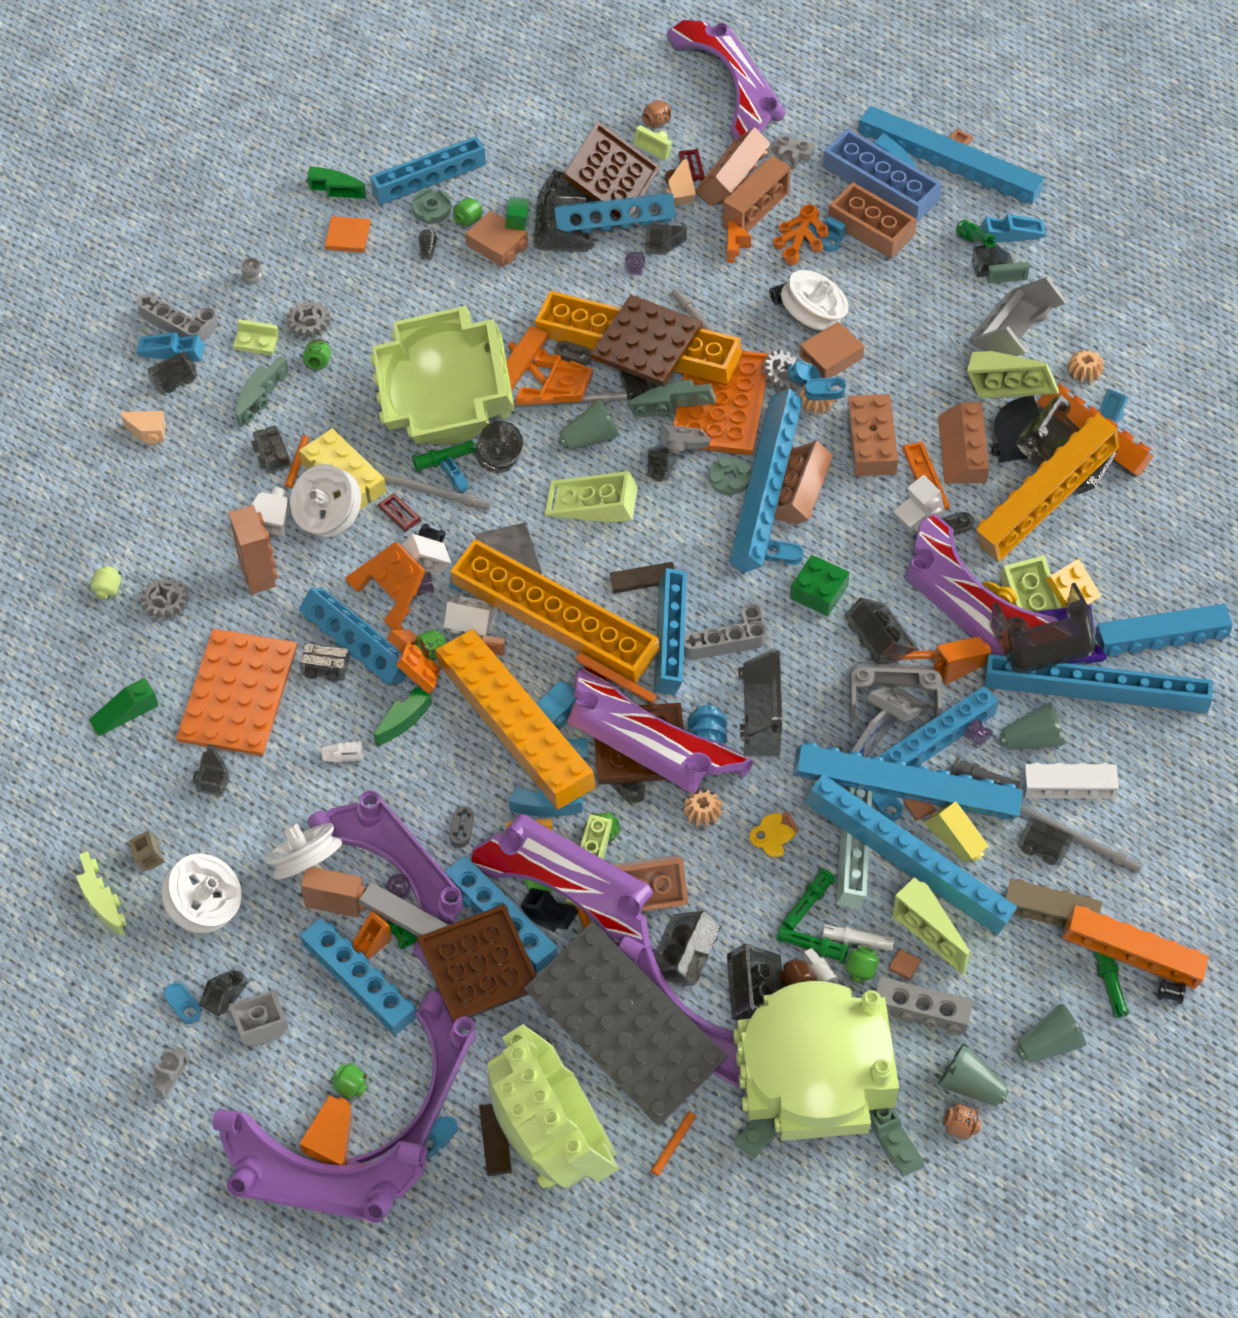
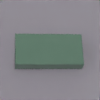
M1029 263L989 265L987 281L990 284L1027 280L1030 268Z

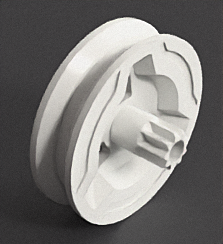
M799 270L794 272L790 276L788 283L781 290V298L787 310L798 321L816 330L823 331L837 322L840 323L841 319L848 312V302L843 292L828 278L813 271Z
M329 464L316 465L306 470L296 481L290 498L291 513L295 522L303 530L320 537H333L346 531L355 521L361 506V492L355 478L348 472ZM340 491L341 496L335 497L334 493ZM321 511H326L324 519H320Z
M292 824L285 828L284 834L288 840L277 846L264 858L266 864L274 866L273 879H284L306 871L310 867L321 868L318 863L329 857L342 845L340 838L332 837L333 824L318 825L304 832L300 830L298 824Z
M193 854L181 859L167 873L162 883L161 897L166 912L176 924L190 932L205 934L219 930L234 917L241 904L242 892L236 874L225 862L211 855ZM193 876L198 883L192 885L189 877ZM215 891L220 892L221 898H213V893Z

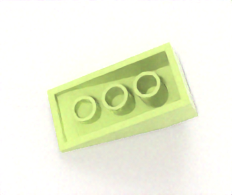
M994 351L972 352L967 372L978 397L996 398L1059 393L1048 363Z
M629 471L554 480L550 484L545 516L611 523L631 521L633 519L638 486ZM555 486H558L554 509L551 510Z
M1045 555L1003 566L998 572L1002 586L1010 587L1015 591L1017 596L1016 606L1035 613L1041 610L1062 608L1046 581V578L1051 576Z
M914 877L895 895L892 916L964 975L967 970L970 950L929 886Z

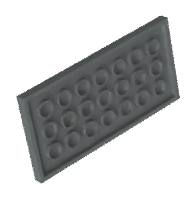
M593 921L524 988L658 1126L668 1119L728 1059V1056Z

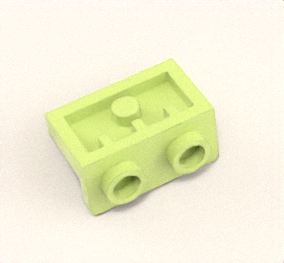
M238 320V333L233 344V350L273 356L279 339L278 327L269 323Z

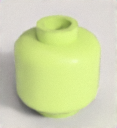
M102 566V568L95 570L90 588L96 593V597L107 600L108 596L113 597L117 595L122 581L118 570L109 566Z

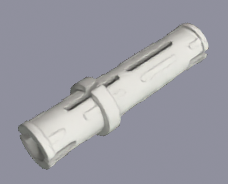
M827 924L824 926L822 939L828 937L833 941L842 942L843 945L847 943L890 952L893 950L895 938L856 931L847 926L842 928Z

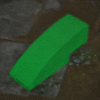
M309 166L307 177L309 190L327 191V197L366 199V186L360 180L336 170Z
M509 196L505 228L525 230L529 199Z
M415 687L404 703L396 700L374 732L375 744L380 746L389 742L412 727L432 705L431 694Z

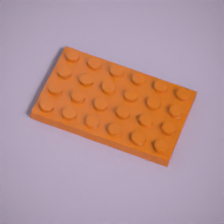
M742 351L728 385L684 374L683 380L692 379L694 385L711 384L716 396L715 404L677 407L673 425L703 429L711 437L707 448L700 450L753 455L767 381L764 380L766 375L761 373L764 369L761 364L770 353Z
M212 629L176 736L177 742L263 756L298 647L297 642Z

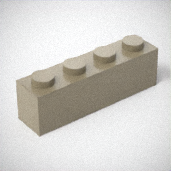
M1010 879L1005 898L1017 906L1012 915L1065 928L1068 914L1075 905L1087 907L1091 911L1100 914L1103 902L1091 896L1083 897L1075 895L1070 891H1059L1051 889L1046 885L1031 884L1022 879Z

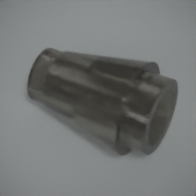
M422 230L418 236L422 260L433 259L438 240L436 232L433 230Z

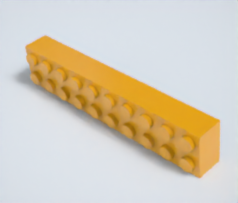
M550 290L535 319V326L537 329L547 332L549 335L548 339L558 342L568 341L593 350L621 308ZM702 328L674 371L728 385L742 354L741 339Z
M476 539L472 541L450 571L454 585L574 651L581 652L634 683L638 682L660 650L658 637Z
M474 629L435 649L438 664L448 678L557 810L596 788L592 769Z

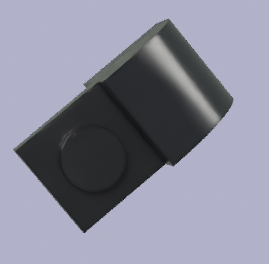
M531 888L520 905L525 914L534 923L552 932H555L557 928L567 930L579 912L575 906L557 903L549 891Z

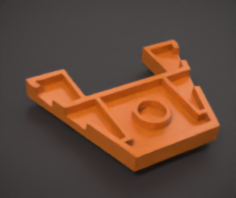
M540 349L534 359L535 366L551 368L552 370L542 389L521 386L516 396V405L581 402L592 380L593 369L572 360L570 363L561 359V356L557 354L552 356L547 354V350Z
M394 542L346 576L345 580L355 591L360 592L373 577L396 602L383 621L392 630H402L403 626L401 625L404 617L409 614L410 602L412 597L416 596L426 570L400 543Z

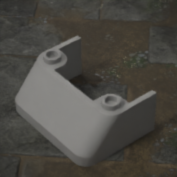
M1049 277L1017 287L1003 297L971 336V340L977 347L985 351H994L1013 356L1025 354L1027 349L1019 339L1033 322L1038 320L1040 322L1044 321L1049 317V312L1052 308L1066 304L1067 300Z
M859 663L851 668L850 723H854L856 688L865 689L870 686L920 687L927 691H934L935 718L941 715L942 678L936 668L923 665Z

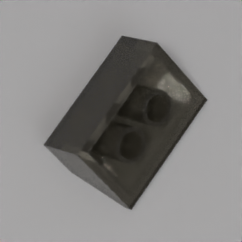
M860 597L844 614L849 628L857 633L859 642L871 653L870 657L878 664H894L902 660L906 655L919 651V648L886 603Z
M704 910L672 915L654 953L655 960L665 981L683 987L693 986L699 980L703 966L709 958V953L717 941L721 926Z
M746 943L727 954L731 1017L737 1021L751 1019L759 1005L763 1004L764 995H772L784 988L783 982L780 979L782 972L781 955Z

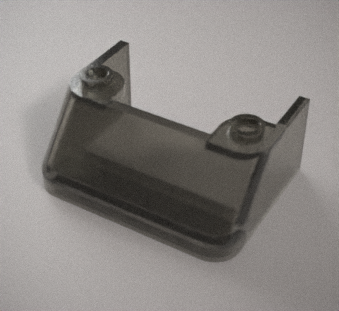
M1076 582L1071 583L1067 602L1069 618L1029 628L1027 622L1020 617L1006 619L998 602L993 603L989 626L1008 663L1015 672L1027 673L1089 657L1093 654L1095 638L1090 608Z
M769 650L743 662V667H738V680H742V685H744V724H740V737H744V755L747 757H780L782 734L780 650Z

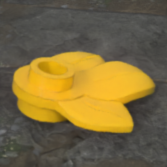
M987 581L982 583L989 591L1015 605L1017 596L1012 588L1000 587L995 583Z
M771 813L762 819L760 826L751 830L750 842L754 847L762 848L770 857L784 856L782 845L792 840L796 833L791 827L781 824V813ZM763 833L765 838L758 839L757 835Z

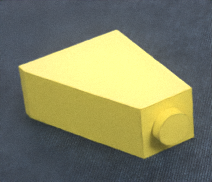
M956 801L939 809L923 822L963 862L969 860L975 862L985 855L983 850L989 845Z

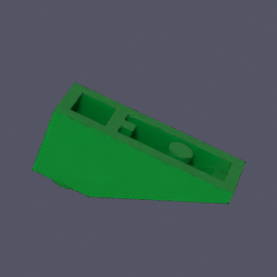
M144 677L122 689L89 719V722L97 735L101 736L158 707L155 692Z

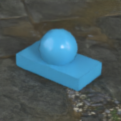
M1108 388L1099 409L1102 413L1101 415L1105 419L1109 418L1117 424L1123 418V409L1129 397Z

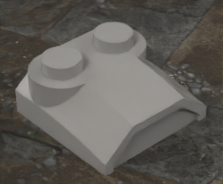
M666 424L661 426V443L671 453L680 454L681 451L686 449L707 448L711 437L703 429Z
M275 989L234 1004H229L241 1042L245 1046H256L283 1036L287 1031L288 1024Z

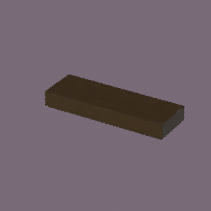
M673 561L610 572L613 592L620 593L659 586V581L665 569L675 570Z
M492 1104L480 1105L479 1111L487 1176L512 1173L508 1139L497 1121Z

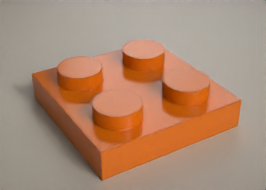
M407 641L401 648L396 666L429 694L435 688L440 669L435 661L428 659L422 654L418 646L412 645Z

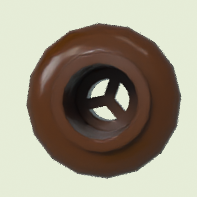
M802 960L788 961L783 966L780 979L785 987L800 982L815 981L816 979L807 963Z

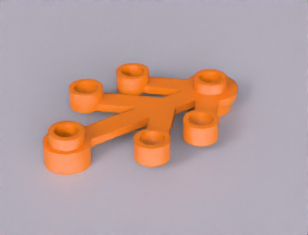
M813 204L804 205L800 210L799 216L788 222L781 223L779 230L783 235L773 239L774 247L783 249L787 241L795 238L792 246L786 248L782 253L784 261L788 265L798 263L800 259L799 249L804 237L809 241L813 252H820L823 249L822 241L817 239L808 228L810 222L816 228L819 238H825L829 235L827 225L822 224L818 219L819 210ZM801 223L799 227L792 230V227Z

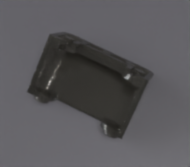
M554 169L538 193L533 248L540 251L587 252L594 246L595 238H593V234L590 232L581 233V230H573V234L557 229L554 207L595 201L562 178L563 172ZM573 214L570 217L572 224H578L581 221L579 214Z
M1062 395L1054 397L1016 440L1019 449L1038 468L1044 461H1048L1053 456L1058 447H1063L1074 432L1080 431L1066 416L1070 412L1071 406ZM1115 451L1071 495L1076 496L1096 488L1117 452Z

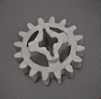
M306 299L303 300V304L296 302V308L290 307V312L287 313L286 320L290 332H295L296 337L302 334L303 339H306L308 335L312 339H314L315 334L322 336L321 331L327 332V326L331 325L330 311H328L327 306L322 307L321 301L315 304L314 299L310 303H307Z
M782 350L778 353L773 351L767 355L761 364L764 368L761 373L766 375L765 381L769 380L771 382L769 384L770 387L776 386V391L778 392L780 389L784 391L789 388L794 391L801 386V384L794 382L788 373L789 364L795 363L797 357L791 358L790 352L784 355Z
M163 576L162 581L155 578L154 584L148 582V589H142L143 595L140 596L143 611L147 612V616L153 615L155 620L160 616L163 618V621H166L167 616L174 619L175 613L181 615V608H187L186 602L189 601L187 589L182 585L181 581L175 582L174 577L169 581L166 579V576Z

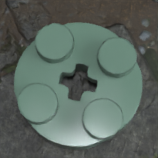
M425 189L418 192L413 198V214L418 220L426 224L440 222L451 213V199L442 190L438 189V192L432 191V189Z
M722 456L711 466L709 481L713 489L718 493L734 495L748 488L751 473L750 466L739 459ZM726 474H733L735 478L726 479Z

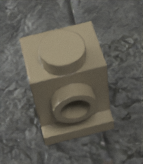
M149 830L129 840L133 860L143 871L151 870L165 862L161 855L158 840Z

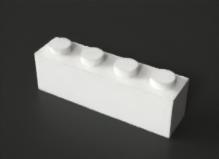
M1031 763L1025 764L1023 772L1025 798H1116L1119 790L1117 764Z

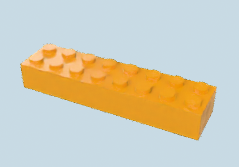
M1099 413L1094 417H1090L1085 422L1084 427L1079 432H1074L1063 447H1058L1053 456L1048 461H1044L1033 476H1028L1018 490L1012 491L1008 499L993 510L989 518L983 519L978 524L976 532L980 547L998 562L1005 558L1119 448L1117 428Z

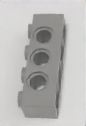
M880 976L876 992L880 994L881 998L885 997L888 1017L890 1015L899 1017L905 1023H913L914 1021L923 1023L929 1029H936L937 1027L946 1029L948 1033L953 1035L966 1034L974 1000ZM895 1000H901V1001H903L904 1003H903V1004H896L894 1001H895ZM925 1006L927 1010H920L917 1007ZM941 1012H948L951 1015L944 1016L941 1014Z

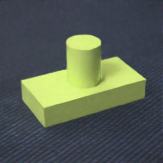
M640 125L636 128L633 145L665 161L670 156L672 141L668 140L665 131L661 130L654 133Z

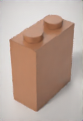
M490 210L465 233L466 246L503 268L507 263H512L520 251L526 250L528 234L525 230L505 228L506 219Z
M837 322L801 343L799 356L806 363L816 366L821 378H832L863 359L864 345L850 333L848 328Z
M316 867L306 869L301 883L305 907L359 918L361 911L366 910V907L359 904V899L366 891V887L362 883V877Z

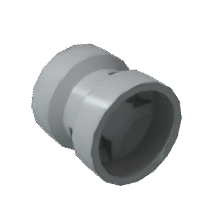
M248 257L241 262L243 280L248 284L260 282L263 277L260 261L255 257Z

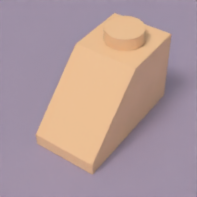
M687 159L681 162L669 179L667 189H665V193H673L674 206L695 202L696 193Z
M163 411L121 412L124 427L143 443L157 444L158 442H164L166 421Z

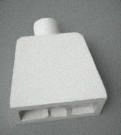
M274 487L271 494L259 493L252 505H254L257 513L261 512L264 520L263 526L265 529L267 528L268 533L285 536L290 505L289 499L284 497L285 491L280 487Z

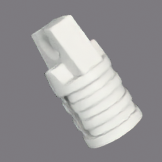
M362 741L339 742L323 746L322 759L323 761L340 763L363 761Z
M812 948L804 952V959L816 978L815 981L838 983L839 978L835 975L824 957L820 958Z

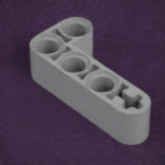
M149 294L142 295L137 300L141 318L167 333L177 332L179 337L198 335L204 342L217 329L216 315L212 308H202L193 317H190Z
M749 603L742 609L741 624L686 634L684 636V657L689 660L762 647L766 642V625L761 608L757 604Z

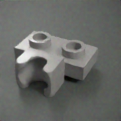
M778 135L772 146V152L778 153L777 159L782 162H791L792 170L796 168L799 159L809 162L815 150V144Z
M180 1047L176 1051L167 1048L163 1050L161 1063H156L153 1067L155 1075H157L153 1083L157 1097L166 1099L190 1060L186 1050Z

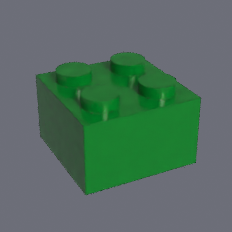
M811 554L791 584L790 599L829 616L849 585L850 572Z

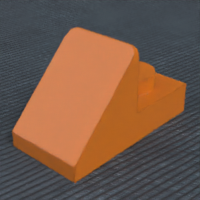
M728 221L727 263H735V256H739V248H751V235L733 221Z

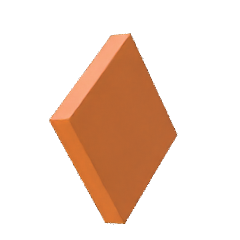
M331 216L325 250L365 253L371 224L370 219Z

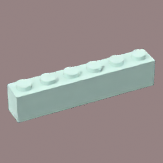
M844 786V789L872 807L871 791ZM842 828L836 905L859 909L867 894L869 847Z

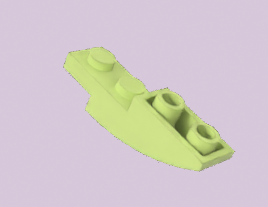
M590 815L580 847L604 860L612 819ZM566 898L565 902L567 905L579 907L571 900Z
M88 851L79 854L85 873L76 877L85 900L104 925L120 936L125 935L123 927L127 926L124 914H118L117 908L121 907L117 893L112 895L110 887L104 886L102 877L97 878L96 872H99L96 858L91 859Z

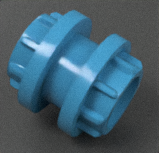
M702 705L689 715L688 727L690 729L688 732L721 744L726 743L727 731L725 728L727 727V717L721 712L720 708L713 705Z

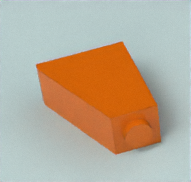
M979 636L940 644L936 648L934 668L941 675L942 682L947 685L987 665L988 655L992 654L990 646L984 643Z
M329 1095L299 1143L302 1153L321 1163L346 1165L353 1115L351 1105L347 1100L341 1097L336 1099Z

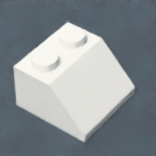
M456 595L447 602L443 628H448L450 632L457 634L474 629L480 638H483V635L486 636L490 633L498 608L481 599Z

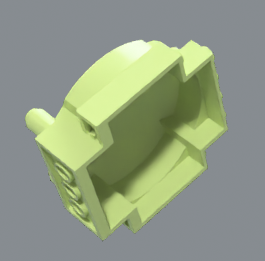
M467 306L393 322L394 330H391L394 342L372 346L373 354L370 355L372 366L376 368V373L373 374L375 385L379 387V392L376 393L378 404L382 406V411L379 412L381 423L385 424L389 430L403 428L408 433L409 438H413L416 444L427 442L450 445L464 442L490 428L489 418L497 416L499 419H507L511 415V411H515L502 334L494 319L472 324Z
M807 981L792 984L772 995H764L763 1004L759 1005L752 1018L738 1020L737 1029H733L734 1044H737L736 1062L737 1066H740L739 1086L740 1089L745 1090V1097H742L743 1112H747L748 1120L774 1118L775 1132H780L781 1141L869 1133L871 1126L869 1110L895 1108L899 1084L885 997L881 998L880 994L876 991H866L862 998L852 997L851 988L831 982Z
M524 1024L503 1036L502 1038L507 1048L488 1060L490 1099L503 1133L519 1156L539 1173L536 1178L543 1189L546 1187L550 1189L558 1184L568 1189L587 1176L600 1182L619 1170L613 1159L617 1155L577 1078L572 1071L563 1065L553 1045Z

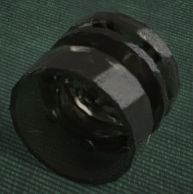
M494 421L487 424L481 432L475 449L479 465L491 473H504L512 469L517 463L523 447V436L519 429L506 421Z

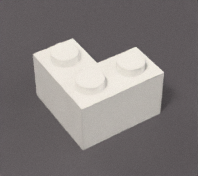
M922 475L907 488L910 498L894 510L895 519L912 536L918 532L921 521L934 513L941 517L945 511L941 491L925 475Z
M412 534L401 544L426 570V573L439 575L451 564L444 543Z

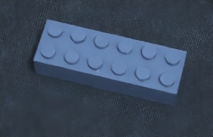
M850 129L844 131L824 150L823 167L849 183L854 182L916 218L917 222L940 201L942 183Z

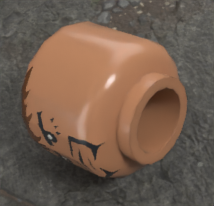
M656 100L646 105L642 114L644 123L652 128H659L668 123L671 118L670 106L662 100Z
M956 1104L946 1110L943 1126H946L948 1134L967 1140L973 1134H978L981 1121L978 1120V1112L975 1109Z

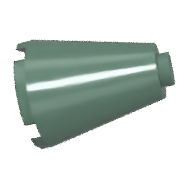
M601 399L595 401L560 431L562 436L559 437V440L564 448L568 447L569 450L619 436L618 430Z
M1052 702L1046 703L1002 728L1003 733L999 734L1003 747L1008 746L1009 750L1065 745L1064 737L1061 738L1059 733L1062 730L1054 707L1052 708Z
M1064 1004L1057 1005L1017 1042L1019 1047L1016 1048V1051L1022 1061L1027 1060L1029 1063L1074 1051L1087 1045L1081 1030L1078 1031L1075 1025V1019Z
M964 1044L960 1046L954 1055V1059L947 1066L939 1081V1085L942 1088L996 1106L997 1103L1003 1104L1009 1094L1006 1090L1008 1085Z

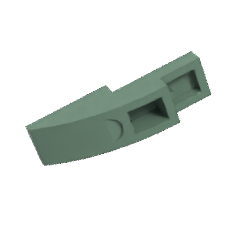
M278 357L267 369L260 365L248 379L237 403L236 417L238 426L242 427L245 423H250L254 418V414L267 406V393H270L274 389L275 384L280 379H285L288 374V365L285 358Z
M691 379L651 389L630 400L629 405L634 416L674 414L675 407L715 404L716 396L711 384L694 385Z
M894 1108L869 1110L871 1128L890 1163L895 1164L902 1177L924 1168V1160L902 1128L901 1119Z
M774 1118L752 1120L737 1138L735 1146L756 1158L764 1147L767 1148L778 1134V1132H775Z

